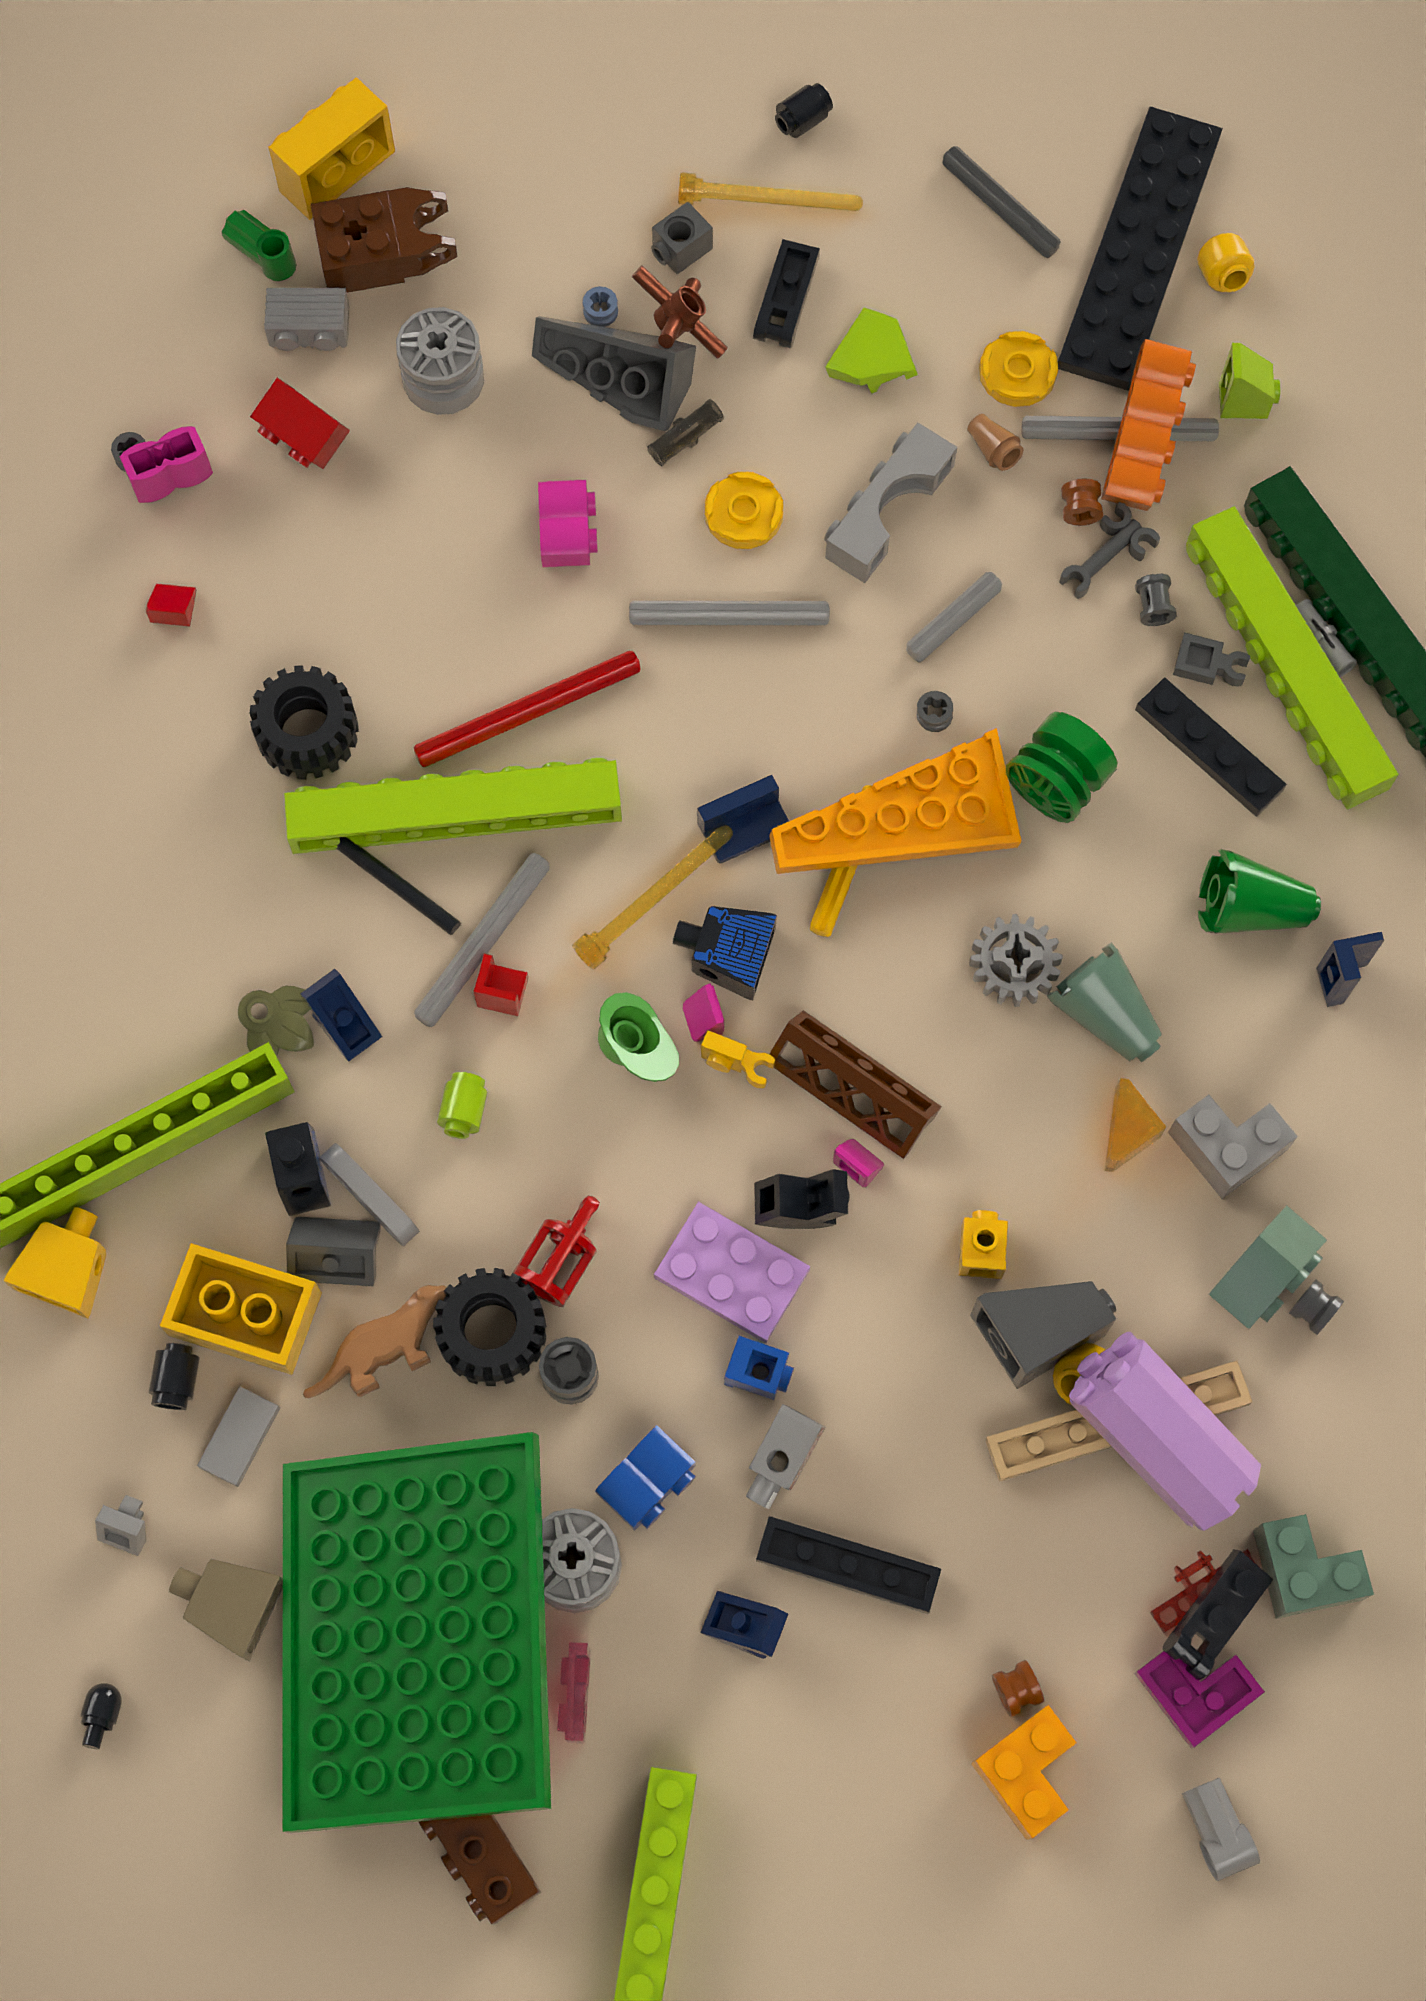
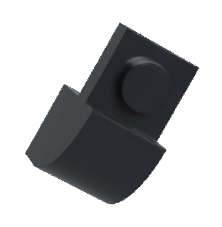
M832 1169L809 1178L777 1174L754 1183L755 1225L782 1229H816L836 1225V1218L848 1214L850 1194L847 1171Z

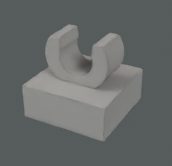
M126 1495L118 1511L103 1505L95 1520L97 1540L139 1556L146 1542L145 1521L141 1520L144 1512L140 1511L143 1501Z

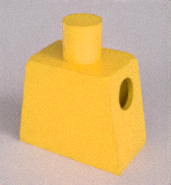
M74 1207L65 1228L48 1222H42L7 1272L3 1281L15 1291L89 1319L107 1251L99 1242L89 1238L98 1216L82 1208Z

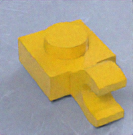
M708 1030L701 1044V1058L707 1060L706 1064L725 1073L730 1072V1069L740 1073L743 1070L747 1081L756 1088L766 1087L767 1079L758 1076L754 1069L759 1065L773 1068L775 1059L771 1055L750 1051L747 1049V1045Z

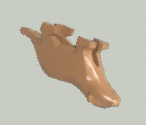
M445 1285L423 1286L415 1291L396 1312L360 1324L352 1329L340 1345L329 1372L320 1382L305 1389L303 1392L304 1397L312 1398L326 1392L349 1373L351 1375L350 1387L358 1397H362L380 1388L372 1375L379 1366H387L402 1356H405L411 1371L431 1363L427 1352L420 1350V1345L429 1320L436 1311L435 1307L438 1300L443 1301L446 1297L444 1290L447 1287Z

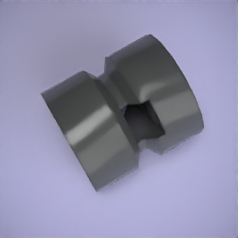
M564 1337L556 1339L546 1346L540 1356L539 1370L544 1388L550 1397L559 1403L569 1405L581 1403L589 1398L595 1391L599 1378L595 1355L589 1345L578 1338Z

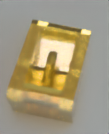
M1120 1078L1114 1090L1104 1170L1108 1172H1114L1161 1138L1166 1129V1125L1132 1082L1125 1078Z

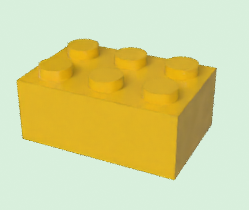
M357 77L347 85L337 88L328 100L318 108L308 111L299 123L289 131L279 134L273 143L268 146L279 192L309 220L313 218L311 203L337 199L395 152L387 105Z
M191 1243L160 1327L170 1337L293 1375L322 1292L314 1281Z

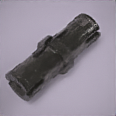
M708 399L705 404L686 418L679 417L673 422V428L655 442L647 446L649 454L658 465L664 466L668 460L676 456L687 446L693 448L697 445L700 436L718 422L724 420L722 411L713 400ZM696 422L698 423V426L692 429L689 433L684 435L677 442H673V440L677 438L680 434L685 432Z

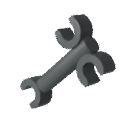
M1119 502L1114 511L1122 521L1114 522L1106 515L1102 517L1100 524L1102 530L1113 537L1081 566L1071 565L1063 570L1059 581L1061 585H1064L1073 578L1081 582L1074 594L1077 599L1087 594L1091 578L1128 544L1130 555L1138 561H1142L1146 553L1145 549L1138 544L1140 541L1148 542L1153 548L1158 546L1160 541L1159 534L1154 529L1142 528L1141 524L1135 519L1131 520V510L1126 504Z

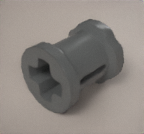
M1149 574L1136 581L1135 590L1141 595L1143 611L1140 613V620L1143 625L1160 626L1170 623L1177 617L1176 608L1171 605L1168 590L1171 586V578L1166 574Z

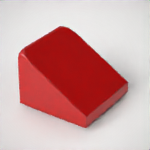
M156 584L146 607V614L150 623L190 627L196 588Z

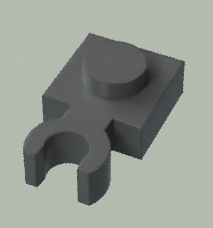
M1184 632L1173 675L1213 685L1215 677L1218 675L1222 676L1223 680L1229 685L1242 686L1246 675L1235 672L1232 666L1240 665L1247 667L1250 655L1241 651H1235L1229 655L1222 653L1224 642Z

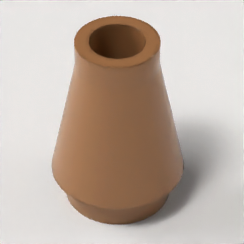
M985 414L977 415L969 423L967 431L973 436L992 468L1005 471L1013 467L1020 460L1024 449L1020 445L1021 441L1018 436L993 422Z

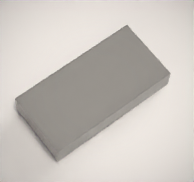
M239 1386L197 1466L239 1487L280 1407Z

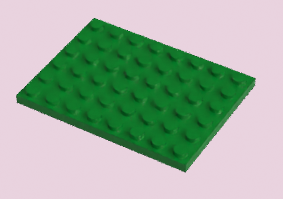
M534 1432L283 1464L282 1832L299 1833L551 1809L539 1435Z

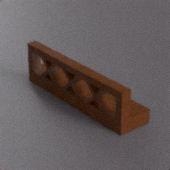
M804 1010L787 1023L769 1054L775 1059L773 1068L903 1159L909 1154L923 1130L935 1119L942 1107ZM788 1042L802 1050L806 1065L794 1066L781 1057ZM829 1069L835 1073L840 1089L828 1090L822 1086L817 1070ZM863 1093L872 1099L875 1113L863 1115L856 1110L852 1095ZM899 1118L913 1128L904 1143L890 1134L886 1119Z

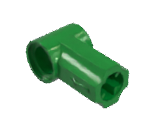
M244 209L242 211L235 210L226 218L225 226L221 231L223 238L260 265L267 278L273 281H283L294 274L297 264L289 238L284 232L268 228Z

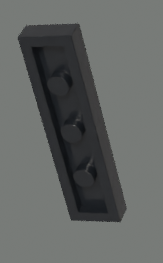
M1164 677L1137 703L1135 711L1256 817L1284 791L1287 784L1167 678Z
M771 1516L768 1517L756 1562L925 1614L930 1612L941 1573V1568Z

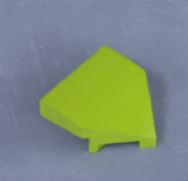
M867 308L862 309L825 366L829 377L860 386L867 384L871 394L877 392L881 384L905 375L906 380L918 375L898 319Z

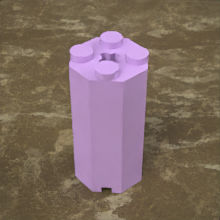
M1126 1332L1118 1337L1110 1348L1100 1354L1097 1352L1089 1354L1078 1365L1077 1371L1081 1376L1076 1380L1074 1388L1069 1394L1070 1403L1186 1525L1193 1527L1194 1524L1200 1530H1207L1236 1512L1240 1505L1235 1501V1498L1242 1490L1249 1496L1257 1487L1261 1464L1144 1340L1137 1339L1131 1332Z

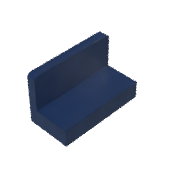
M769 775L697 808V823L718 863H724L770 842L769 835L771 830L789 822L779 802V786L773 775Z
M1382 932L1332 942L1316 967L1327 1007L1344 1004L1361 979L1359 968L1369 964L1384 942Z

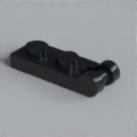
M782 239L757 317L753 339L765 342L767 338L779 341V346L792 348L799 320L819 260L820 248ZM772 316L785 319L784 326L770 323Z
M1233 1549L1166 1639L1163 1651L1174 1660H1182L1187 1665L1186 1671L1195 1679H1203L1212 1670L1218 1654L1274 1579L1241 1550ZM1195 1634L1203 1640L1197 1650L1191 1645Z

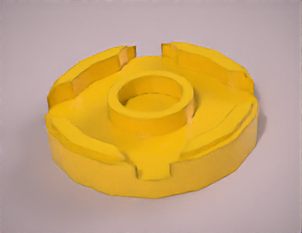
M1025 331L1006 332L1000 335L999 339L992 343L990 342L985 347L979 365L980 381L986 392L998 402L1013 407L1030 406L1042 401L1054 387L1058 374V362L1053 349L1051 351L1045 345L1046 341L1038 335Z
M735 472L729 474L728 478L720 482L718 480L711 486L705 498V521L710 533L721 543L735 549H752L766 544L777 534L783 522V499L768 478L754 472Z

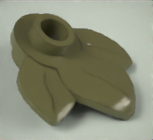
M286 985L271 994L266 991L257 990L246 994L242 998L238 1006V1018L247 1029V1047L250 1052L268 1042L276 1056L278 1055L279 1048L297 1052L311 1049L314 1046L312 1030L303 1017L304 1014L311 1010L300 994L305 989ZM258 1003L265 1005L268 1011L267 1016L263 1019L254 1018L251 1014L253 1005Z

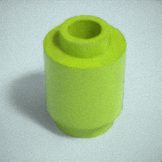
M455 1072L452 1074L451 1081L446 1082L437 1120L438 1125L444 1128L446 1135L458 1139H466L469 1137V1134L479 1132L487 1097V1090L484 1088L485 1080L482 1077L467 1072Z

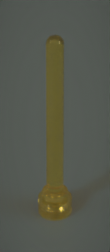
M680 172L678 204L689 202L691 205H694V201L701 202L702 198L850 211H858L863 206V199L858 195L703 182V178H697L696 173Z
M727 825L720 826L600 932L593 931L590 935L584 933L572 944L573 949L581 960L591 969H596L607 959L606 953L610 951L609 945L724 846L733 836L732 829Z

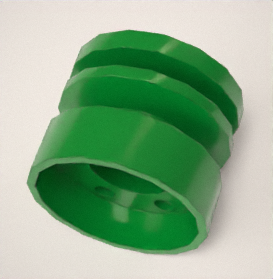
M1055 711L1033 733V743L1023 745L1019 749V754L1013 757L1006 765V775L1020 796L1045 816L1058 822L1070 823L1080 814L1081 808L1087 806L1090 802L1091 792L1100 790L1117 770L1118 761L1107 742L1093 728L1074 716Z

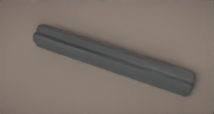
M953 146L944 154L943 165L1041 255L1049 258L1056 253L1060 247V239L959 147Z

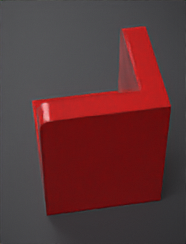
M484 953L474 988L477 1007L518 1016L529 978L528 972L495 965L493 955Z

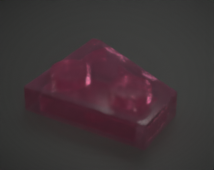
M569 1642L568 1657H562L560 1683L561 1685H567V1703H559L557 1731L565 1732V1741L567 1743L585 1744L591 1662V1649L588 1643Z

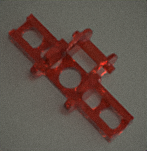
M1246 1549L1245 1551H1243V1553L1254 1562V1560L1250 1556L1251 1553L1249 1552V1550ZM1198 1551L1197 1561L1183 1570L1179 1566L1174 1567L1176 1573L1174 1579L1177 1583L1181 1581L1185 1589L1150 1612L1163 1634L1178 1625L1186 1614L1185 1611L1180 1609L1178 1601L1185 1598L1191 1607L1198 1598V1585L1201 1583L1208 1584L1220 1568L1215 1569L1211 1564L1213 1559L1210 1554L1206 1556L1202 1551ZM1205 1568L1208 1575L1192 1584L1189 1577ZM1171 1607L1176 1612V1618L1166 1624L1161 1620L1160 1613Z

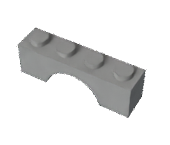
M918 422L909 434L903 432L899 436L892 449L894 454L887 463L881 461L876 466L869 480L871 482L864 492L859 490L855 493L848 504L847 515L841 522L835 520L825 534L824 541L827 542L825 558L863 583H866L888 553L890 535L880 520L879 515L882 509L891 500L903 494L923 493L933 495L955 465L957 446Z

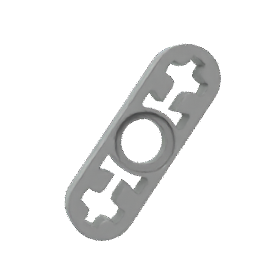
M337 1143L319 1157L336 1179L380 1222L384 1229L400 1245L404 1247L420 1232L412 1220Z

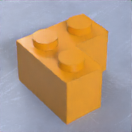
M1049 1705L1042 1708L971 1763L1026 1840L1033 1839L1069 1811L1041 1773V1770L1077 1742Z

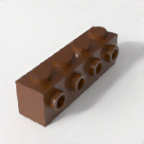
M494 1815L418 1821L430 1841L436 1837L441 1841L447 1851L446 1854L441 1856V1860L455 1881L463 1877L472 1892L465 1897L466 1901L480 1922L487 1917L491 1924H496L541 1893Z

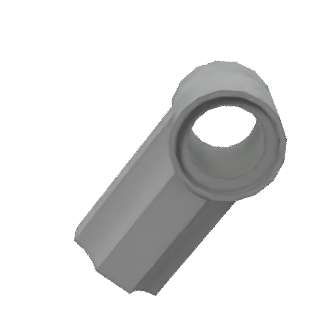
M1220 1778L1182 1793L1202 1839L1199 1843L1203 1857L1216 1881L1260 1863L1256 1845L1246 1826L1239 1823Z

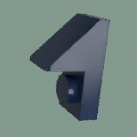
M333 969L300 993L312 1010V1016L348 1062L383 1037L342 975L336 969Z
M717 1591L701 1633L751 1655L765 1659L767 1656H773L789 1614L773 1606Z

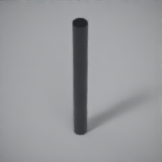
M340 837V843L336 848L338 851L448 934L453 935L459 928L461 922L361 846L355 844L347 837Z

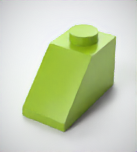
M1232 343L1219 381L1220 418L1268 419L1272 405L1279 403L1280 380L1274 379L1273 363L1242 343Z

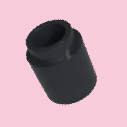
M821 84L805 85L777 104L776 124L785 135L798 138L828 117V112L833 109L832 99L828 91Z
M167 1343L165 1350L156 1351L149 1387V1394L153 1395L151 1405L170 1410L187 1409L188 1400L193 1399L200 1360L199 1356L192 1354L191 1346Z

